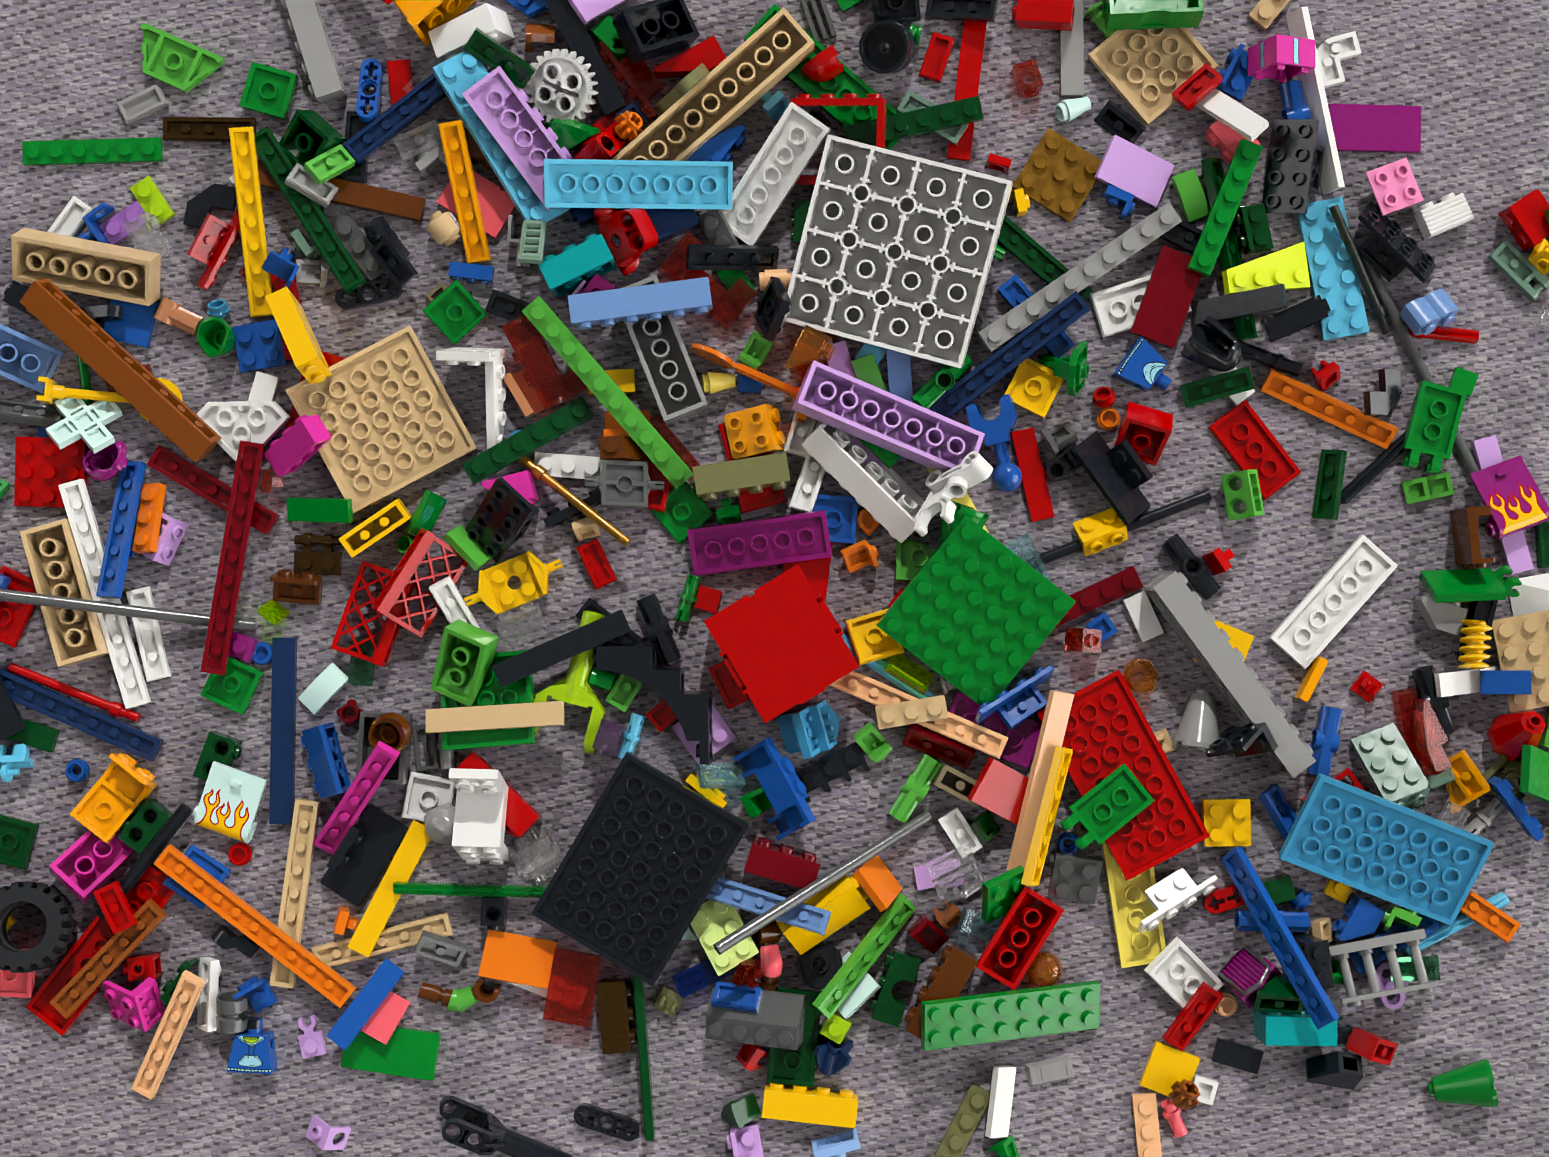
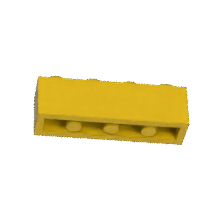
M779 1083L765 1084L762 1118L855 1128L858 1095L848 1089H840L838 1093L830 1092V1088L822 1086L812 1090L807 1089V1086L800 1085L785 1087L784 1084Z

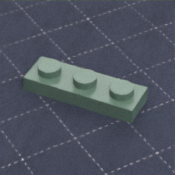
M908 90L897 111L905 113L935 105ZM968 124L937 130L932 133L956 146L968 128Z

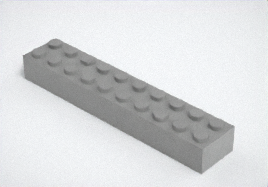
M1162 572L1142 588L1244 725L1250 722L1255 724L1265 722L1278 747L1275 751L1266 752L1265 754L1280 774L1295 778L1316 762L1312 756L1314 751L1306 742L1302 743L1298 737L1300 735L1298 729L1292 723L1288 724L1284 718L1286 716L1284 710L1278 704L1274 705L1270 699L1272 697L1270 691L1264 685L1260 686L1256 680L1258 678L1256 672L1250 666L1246 667L1242 661L1244 659L1242 653L1236 647L1232 648L1228 642L1230 640L1228 634L1223 629H1218L1214 623L1216 621L1214 615L1209 610H1204L1200 604L1202 602L1200 596L1195 591H1190L1186 585L1188 583L1186 577L1181 572Z

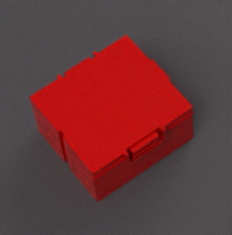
M795 565L754 590L755 594L753 596L752 594L744 596L704 621L722 651L719 655L725 659L724 662L738 686L742 688L743 695L745 693L748 694L764 723H767L798 703H805L825 691L828 685L859 667L841 637L844 634L820 593L815 594L799 565Z

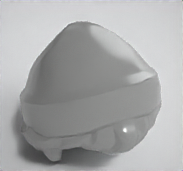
M444 803L435 807L424 816L427 835L430 839L440 844H452L455 806H452L451 803Z

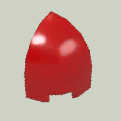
M831 45L813 57L802 68L801 73L812 81L825 82L842 73L844 66L836 58L838 53L834 46Z

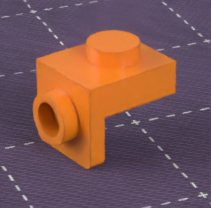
M865 539L840 550L846 570L849 573L869 564L874 568L879 566L877 561L879 554L874 545L871 546Z

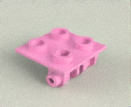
M1407 157L1365 173L1382 216L1402 208H1409L1413 204L1423 201Z

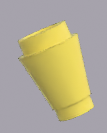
M718 372L701 374L703 393H709L710 395L734 388L736 386L735 375Z

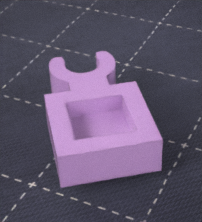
M315 1014L310 1016L311 1025H306L303 1017L298 1019V1026L304 1031V1034L298 1035L302 1059L327 1053L323 1031H315L317 1024Z

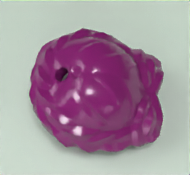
M115 440V443L95 454L89 448L82 460V467L88 473V476L94 480L106 481L124 469L128 463L126 444L123 441Z

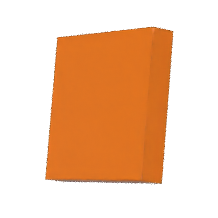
M879 855L858 867L853 873V876L880 912L887 909L903 889Z

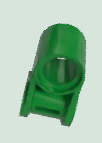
M606 14L589 30L596 40L599 39L598 42L606 48L612 57L617 60H624L628 58V55L624 48L622 50L616 48L617 44L622 46V42L612 23L613 19Z

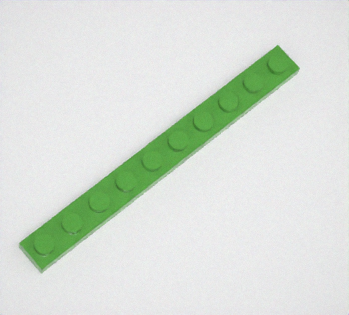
M538 296L522 310L523 314L670 483L677 489L693 475L691 469L546 302Z

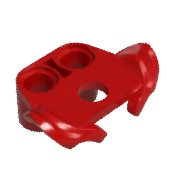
M597 208L593 211L599 233L602 234L616 265L623 276H628L638 267L641 260L640 256L644 251L654 248L658 244V234L646 210L630 208L617 211L614 208ZM614 234L618 235L621 240L620 247L615 246L612 238Z

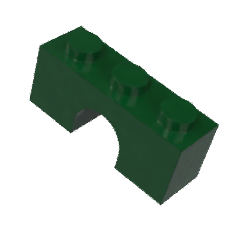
M893 948L892 953H887L884 961V966L887 967L885 974H880L877 981L881 987L877 997H872L868 1010L872 1011V1019L899 1028L906 1003L893 996L892 988L900 980L914 983L922 961L919 956Z

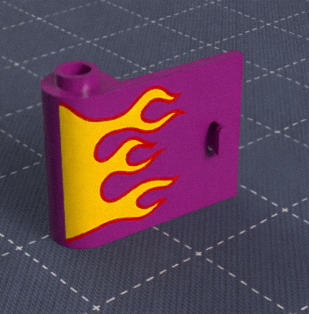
M1521 455L1469 475L1484 506H1491V515L1485 525L1488 536L1498 540L1549 521V507Z

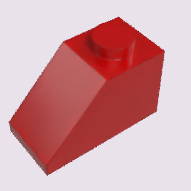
M1354 1026L1347 1036L1345 1048L1370 1061L1390 1066L1398 1044Z

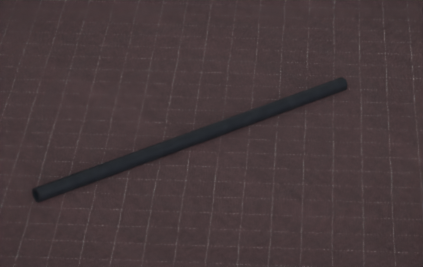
M1206 489L1141 514L1130 524L1126 525L1127 532L1212 500L1211 494ZM1077 539L1024 561L1033 568H1037L1081 551L1083 547L1080 540Z

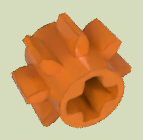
M626 110L614 119L618 123L615 126V131L622 139L632 141L643 132L640 128L643 125L642 118L635 112Z

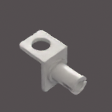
M508 215L507 242L517 245L515 266L523 265L524 267H530V263L518 262L521 239H514L515 216Z

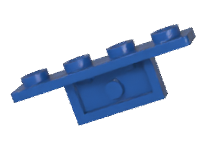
M1052 665L1046 669L1041 667L1033 673V677L1026 680L1024 678L1020 680L1011 691L1005 690L1001 692L992 703L985 702L977 709L976 722L979 723L996 712L1008 729L1011 730L1046 708L1047 701L1036 686L1049 679L1055 668Z

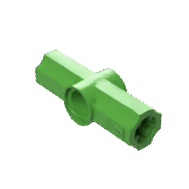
M924 754L913 773L908 775L905 785L901 786L900 794L888 813L899 821L906 823L917 804L921 803L928 793L930 783L942 764Z

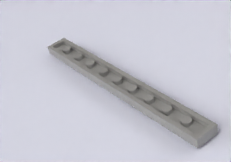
M1168 202L977 333L991 353L1038 321L1075 291L1079 293L1182 222L1181 218L1170 202Z

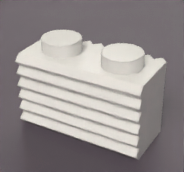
M1453 192L1440 198L1441 202L1434 205L1433 201L1419 207L1420 211L1414 217L1424 240L1474 219L1463 193L1455 196Z

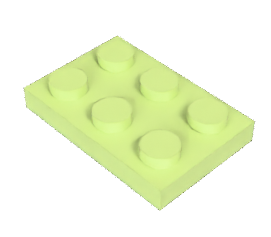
M708 900L700 907L691 922V926L717 975L720 977L760 952L750 935L719 955L713 944L745 924L735 907Z

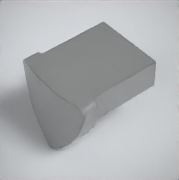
M296 259V264L300 266L296 273V284L319 285V287L324 288L328 276V264L326 261Z

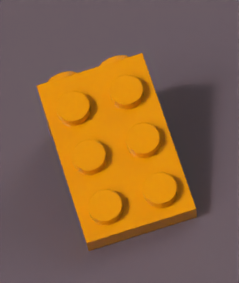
M121 752L119 754L111 753L108 756L112 759L109 767L70 813L72 817L105 843H109L123 824L134 814L137 806L158 785L153 780L156 777L145 768L136 767L137 761L128 754L124 755Z

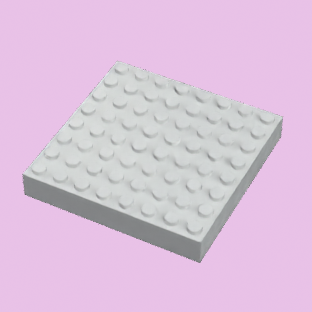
M828 134L787 292L791 300V309L785 315L783 321L953 367L963 368L1013 187V181Z

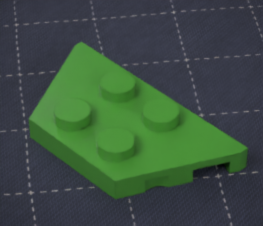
M144 22L141 24L144 41L142 43V53L144 55L142 61L143 73L185 93H189L226 61L221 56Z

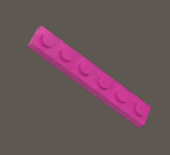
M381 741L377 743L320 831L313 845L331 855L335 853L349 829L354 825L400 754L399 751Z

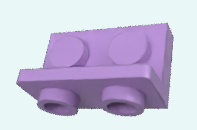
M163 512L157 553L140 554L153 561L170 565L189 524Z
M758 1123L744 1125V1128L740 1130L734 1127L730 1128V1135H726L728 1149H733L734 1157H764Z

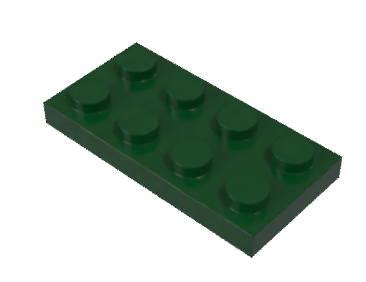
M776 987L775 991L805 995L804 1040L798 1050L770 1047L767 1082L814 1087L816 1067L814 1052L818 1045L820 1012L812 1003L822 991Z

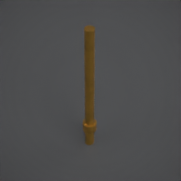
M526 456L520 459L519 463L532 472L531 475L535 479L546 483L626 547L630 543L631 539L550 476L548 470L542 465L535 464Z

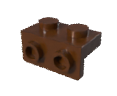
M280 569L270 576V581L273 582V601L320 605L322 603L323 576H315L314 572L307 571L301 572V574H294L292 570Z

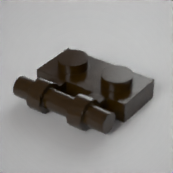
M312 533L295 535L294 543L303 544L304 551H294V574H301V572L307 571L314 572L315 575H342V552H333V545H342L339 541V538L342 536H334L331 533H325L324 536L313 535ZM312 545H324V552L312 551Z

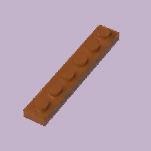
M152 899L147 900L134 914L138 923L116 933L49 1002L65 1019L69 1018L168 915Z

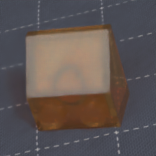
M805 325L784 366L787 372L795 374L807 370L814 360L822 364L825 360L829 361L835 351L832 338Z

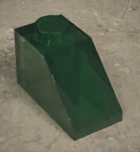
M1412 956L1397 957L1403 981H1418ZM1422 956L1428 981L1441 980L1438 956ZM1390 971V980H1391V982H1393L1392 975H1391V971Z

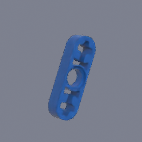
M373 58L366 59L361 64L356 112L359 119L367 124L379 116L383 83L381 63ZM371 67H375L376 69L373 70V79H370V75L368 72L371 71ZM367 87L376 88L375 93L372 95L364 94V90ZM367 103H369L371 111L368 114H364L367 111Z

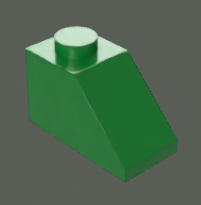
M557 118L547 124L548 128L551 127L558 137L555 141L560 148L565 147L568 151H572L601 133L596 127L572 119L560 121Z

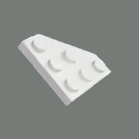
M275 401L207 402L197 413L207 425L222 437L218 444L235 461H237L240 440L266 445L291 418Z

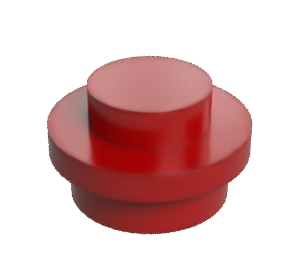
M1105 386L1097 388L1092 397L1093 404L1098 408L1110 407L1116 400L1114 391Z
M244 842L233 844L228 852L229 860L237 866L247 864L252 858L251 847Z

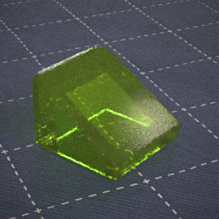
M273 599L257 610L261 616L273 625H281L290 614L288 610L277 601H273Z

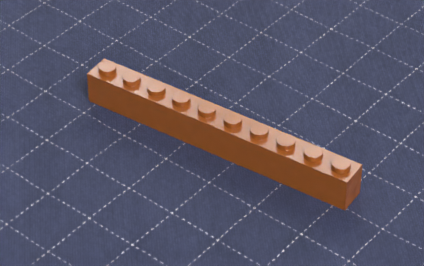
M48 278L36 280L31 284L19 301L26 307L28 313L36 316L47 330L53 332L61 339L63 345L71 348L82 362L92 367L101 379L106 380L114 388L117 394L127 399L136 411L141 412L152 426L161 430L171 443L176 444L184 451L187 458L194 462L207 458L222 439L221 436Z

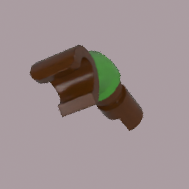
M478 977L474 987L471 985L461 989L454 988V990L446 989L444 991L441 986L423 982L418 997L436 1004L438 1001L442 1002L441 1005L448 1007L447 1010L462 1012L478 1001L484 1003L493 1002L498 997L502 984H496L494 990L486 991L482 987L485 978Z

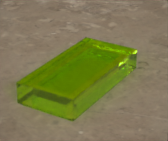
M901 654L891 656L884 669L885 672L921 695H924L934 677L933 674Z

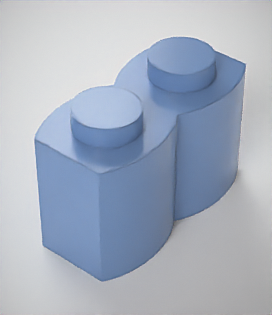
M1438 289L1425 297L1409 302L1404 306L1399 315L1415 336L1430 334L1436 327L1441 325L1444 327L1448 326L1456 319L1455 315L1459 309L1444 289Z

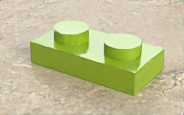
M149 175L130 187V190L156 228L175 216V213Z

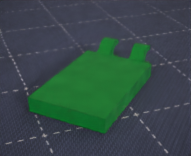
M1424 380L1419 381L1402 449L1408 450L1402 466L1417 468L1421 453L1430 456L1424 472L1430 474L1440 473L1442 460H1450L1467 392Z
M1507 565L1499 567L1496 571H1492L1490 568L1429 570L1421 571L1420 580L1435 603L1506 600V596L1518 597L1520 593L1513 587L1522 585L1517 577H1503L1505 574L1513 573V570Z
M1123 763L1068 808L1072 811V814L1063 819L1059 824L1065 831H1068L1080 821L1088 832L1074 842L1079 849L1083 850L1094 840L1098 845L1103 843L1154 802V799L1125 763Z

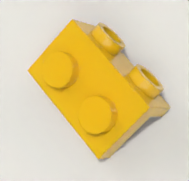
M1113 508L1072 523L1073 529L1082 544L1085 556L1098 553L1103 549L1119 545L1128 540L1127 526L1117 516Z

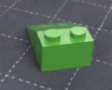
M459 619L446 626L430 689L469 707L473 706L494 659L499 637Z

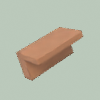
M529 366L513 375L509 372L503 378L525 417L528 419L551 406V402Z

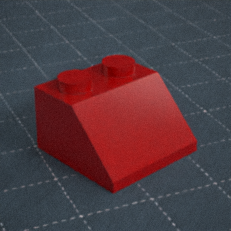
M1128 401L1120 421L1114 446L1127 439L1143 462L1156 466L1172 432L1173 414Z

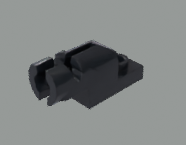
M379 216L370 221L372 224L370 227L365 226L363 229L366 237L374 246L370 252L396 286L402 288L418 272L406 258L411 253L401 242L395 231L390 228L385 218Z

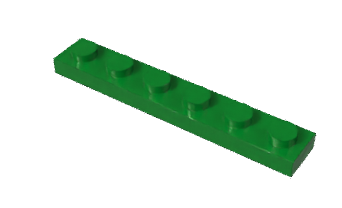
M161 137L22 141L23 165L163 162V139Z
M1243 138L1240 139L1187 269L1206 277L1211 275L1263 146Z

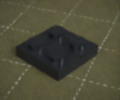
M773 276L770 277L754 314L764 338L770 341H774L777 333L781 331L782 321L791 309V300L780 278Z

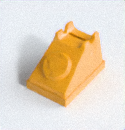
M476 0L392 1L418 38L427 46L431 42L428 34L429 31L459 17Z

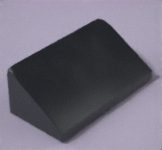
M1111 100L1106 103L1094 119L1096 123L1110 134L1117 135L1133 144L1146 129L1145 126Z

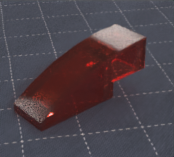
M1428 699L1412 700L1410 715L1411 732L1418 761L1424 774L1438 775L1452 766L1442 747L1449 740Z

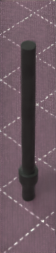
M1338 204L1329 207L1330 213L1370 303L1372 317L1377 320L1382 334H1388L1392 330L1385 316L1387 314L1385 307L1379 302Z

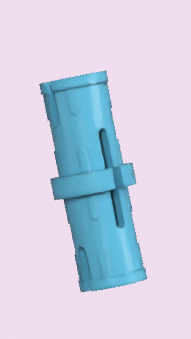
M632 712L627 730L623 732L622 736L624 738L617 757L623 759L627 751L634 754L637 742L641 740L640 734L646 716Z

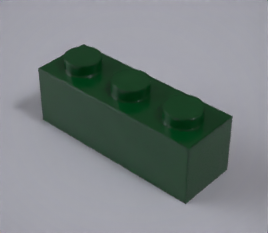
M795 199V203H792V212H795V217H792L791 226H794V232H791L793 244L800 245L810 199Z

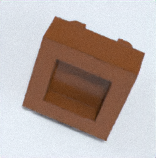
M947 899L943 901L947 906L944 912H940L936 907L933 910L937 921L946 931L950 930L965 917L954 903H946Z

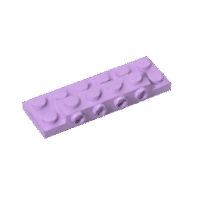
M498 66L463 92L462 95L544 205V159H572V156L565 147L560 148L555 142L558 137L551 127L546 129L541 123L544 118L537 108L532 110L527 104L530 99L523 89L517 90L502 68ZM546 207V209H547L548 211L553 208V207Z

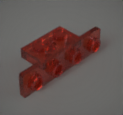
M601 41L599 43L601 50L599 54L605 64L610 62L614 68L612 72L620 83L624 81L628 87L626 89L628 95L633 101L636 99L642 105L640 107L647 119L651 118L654 122L658 119V115L648 100L663 90L662 84L645 61L631 64L627 55L618 62L605 43Z

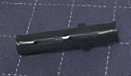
M1238 341L1242 348L1241 356L1295 377H1298L1302 370L1303 363L1288 359L1282 353H1272L1244 341Z

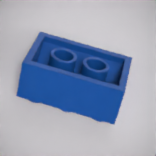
M334 722L303 730L301 744L308 752L307 765L315 777L313 786L316 794H319L320 799L346 792L351 782Z

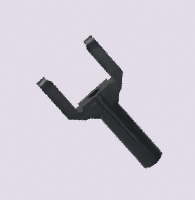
M446 1096L440 1101V1114L446 1120L442 1125V1137L451 1144L478 1155H492L498 1151L511 1157H573L569 1153L506 1128L492 1113L455 1096ZM450 1102L456 1104L457 1108L453 1113L444 1112L443 1107L445 1104ZM474 1111L478 1114V1117L475 1121L468 1122L464 1118L466 1113ZM452 1124L460 1128L459 1132L453 1136L446 1133V1128ZM477 1133L478 1144H470L468 1137L471 1134Z

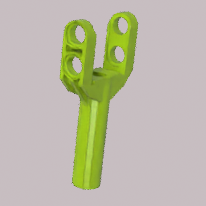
M583 611L579 627L605 616L593 611ZM596 647L571 657L566 677L537 693L534 699V703L548 702L549 697L552 696V699L585 708L593 707L583 743L585 747L584 753L591 755L595 752V743L598 740L606 712L600 699L595 695L588 683L594 663L593 651L596 650ZM535 727V738L537 736L539 727Z

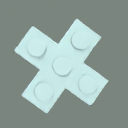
M74 398L58 399L54 402L55 408L65 419L46 428V432L60 450L81 438L94 454L115 443L113 435L105 427L106 424L123 416L121 409L115 402L96 401L89 406L82 399Z

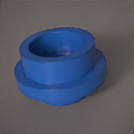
M82 759L71 760L65 768L67 778L73 782L85 780L90 772L88 763ZM76 766L81 768L79 775L74 772Z
M1069 831L1059 834L1056 839L1058 851L1075 853L1079 848L1074 842L1078 839L1076 834ZM1066 839L1071 840V844L1069 846L1063 845V842Z
M1301 889L1295 895L1296 899L1290 900L1293 904L1292 908L1294 910L1298 908L1301 910L1305 909L1312 902L1310 899L1312 894Z

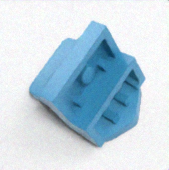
M826 699L807 704L796 711L782 714L777 719L787 753L801 752L803 759H808L821 751L830 750L838 744L836 738L839 732L840 717L826 703Z

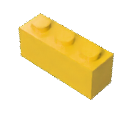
M397 498L340 537L339 541L353 558L409 520L412 515L401 499Z

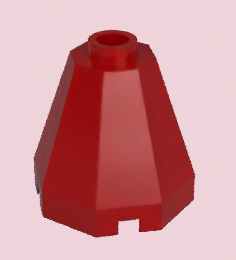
M1535 711L1502 714L1493 719V724L1488 729L1487 736L1495 753L1507 756L1506 759L1511 762L1518 761L1522 758L1523 745L1537 747L1546 724L1543 717Z

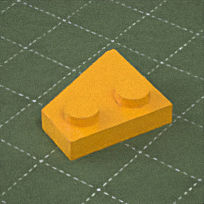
M1465 749L1442 762V764L1448 762L1456 776L1454 781L1446 784V790L1449 792V810L1451 813L1492 790Z

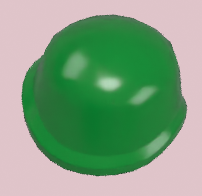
M208 317L202 320L197 328V342L207 357L215 358L227 354L233 349L235 333L232 327L222 318Z

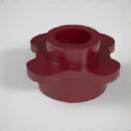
M350 699L346 705L337 709V715L345 722L347 727H352L360 719V712L364 710L357 706L356 700Z

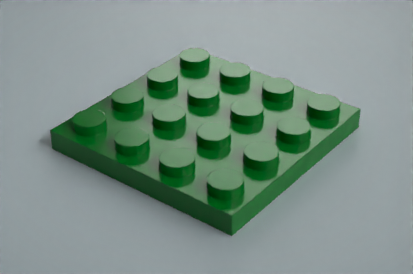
M526 650L495 653L473 706L534 703L533 674L500 687L491 667ZM441 694V708L469 707ZM535 727L442 733L443 751L536 744Z

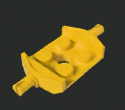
M527 551L522 555L479 571L478 591L475 594L464 597L465 604L469 607L481 601L496 614L513 609L548 594L550 572L563 568V564L560 558L544 564L531 551ZM512 576H517L521 580V585L518 589L513 590L508 585V581Z

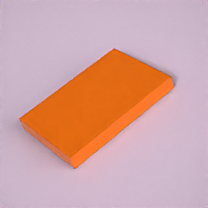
M488 930L478 977L548 990L557 942Z

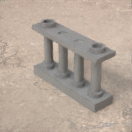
M1417 929L1329 946L1330 956H1334L1335 960L1339 962L1347 997L1339 998L1340 1003H1346L1347 1007L1362 1005L1361 1000L1418 990L1419 994L1434 992L1433 987L1439 986L1438 981H1428L1419 944H1421L1420 939L1426 938L1425 930ZM1406 942V946H1409L1419 984L1404 986L1395 951L1397 949L1396 944ZM1382 947V950L1386 952L1395 988L1380 990L1371 955L1373 953L1372 948ZM1358 951L1359 955H1362L1371 993L1356 994L1347 959L1349 958V953Z

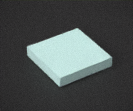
M848 952V953L843 957V962H844V963L846 962V960L848 959V957L852 954L851 952ZM866 972L837 1010L845 1019H848L881 986Z

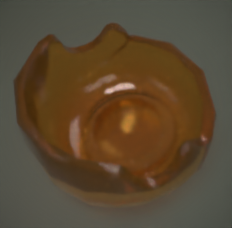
M1134 658L1125 665L1122 676L1131 691L1139 694H1148L1156 689L1155 681L1158 672L1151 661L1146 658ZM1142 669V676L1139 679H1134Z
M1038 952L1026 971L1027 976L1036 986H1053L1060 980L1063 973L1062 962L1054 953Z

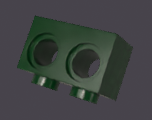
M218 731L209 732L193 776L207 781L214 761L232 767L234 759L238 760L242 753V747L240 746L242 740ZM222 742H225L228 745V751L226 754L222 753L220 750V744Z
M155 798L147 801L143 800L135 809L137 814L133 819L130 818L121 827L122 833L118 837L139 854H142L173 814ZM150 810H154L157 814L155 821H152L149 817ZM136 828L140 829L142 832V838L140 840L137 839L135 836Z

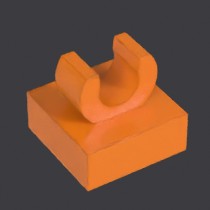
M339 905L333 925L335 934L343 935L345 927L353 930L357 929L359 920L357 917L349 916L350 911L347 907Z

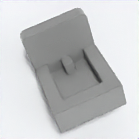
M435 147L430 152H424L419 156L415 165L424 176L442 162L447 167L444 151L441 153Z

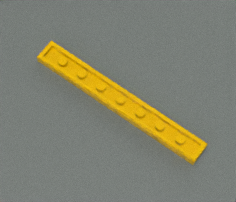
M254 127L229 128L250 317L273 316L265 297L272 293L271 276L269 272L262 269V265L268 256Z

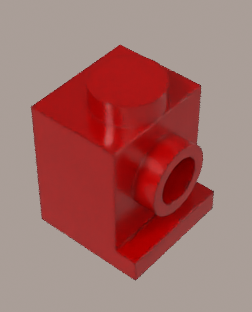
M160 952L131 955L126 958L127 962L123 963V974L128 976V981L146 980L148 977L157 979L162 976ZM138 965L142 967V972H138Z

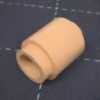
M787 269L765 270V272H759L760 291H765L770 277L773 276L780 278L786 292H788L792 273H787Z

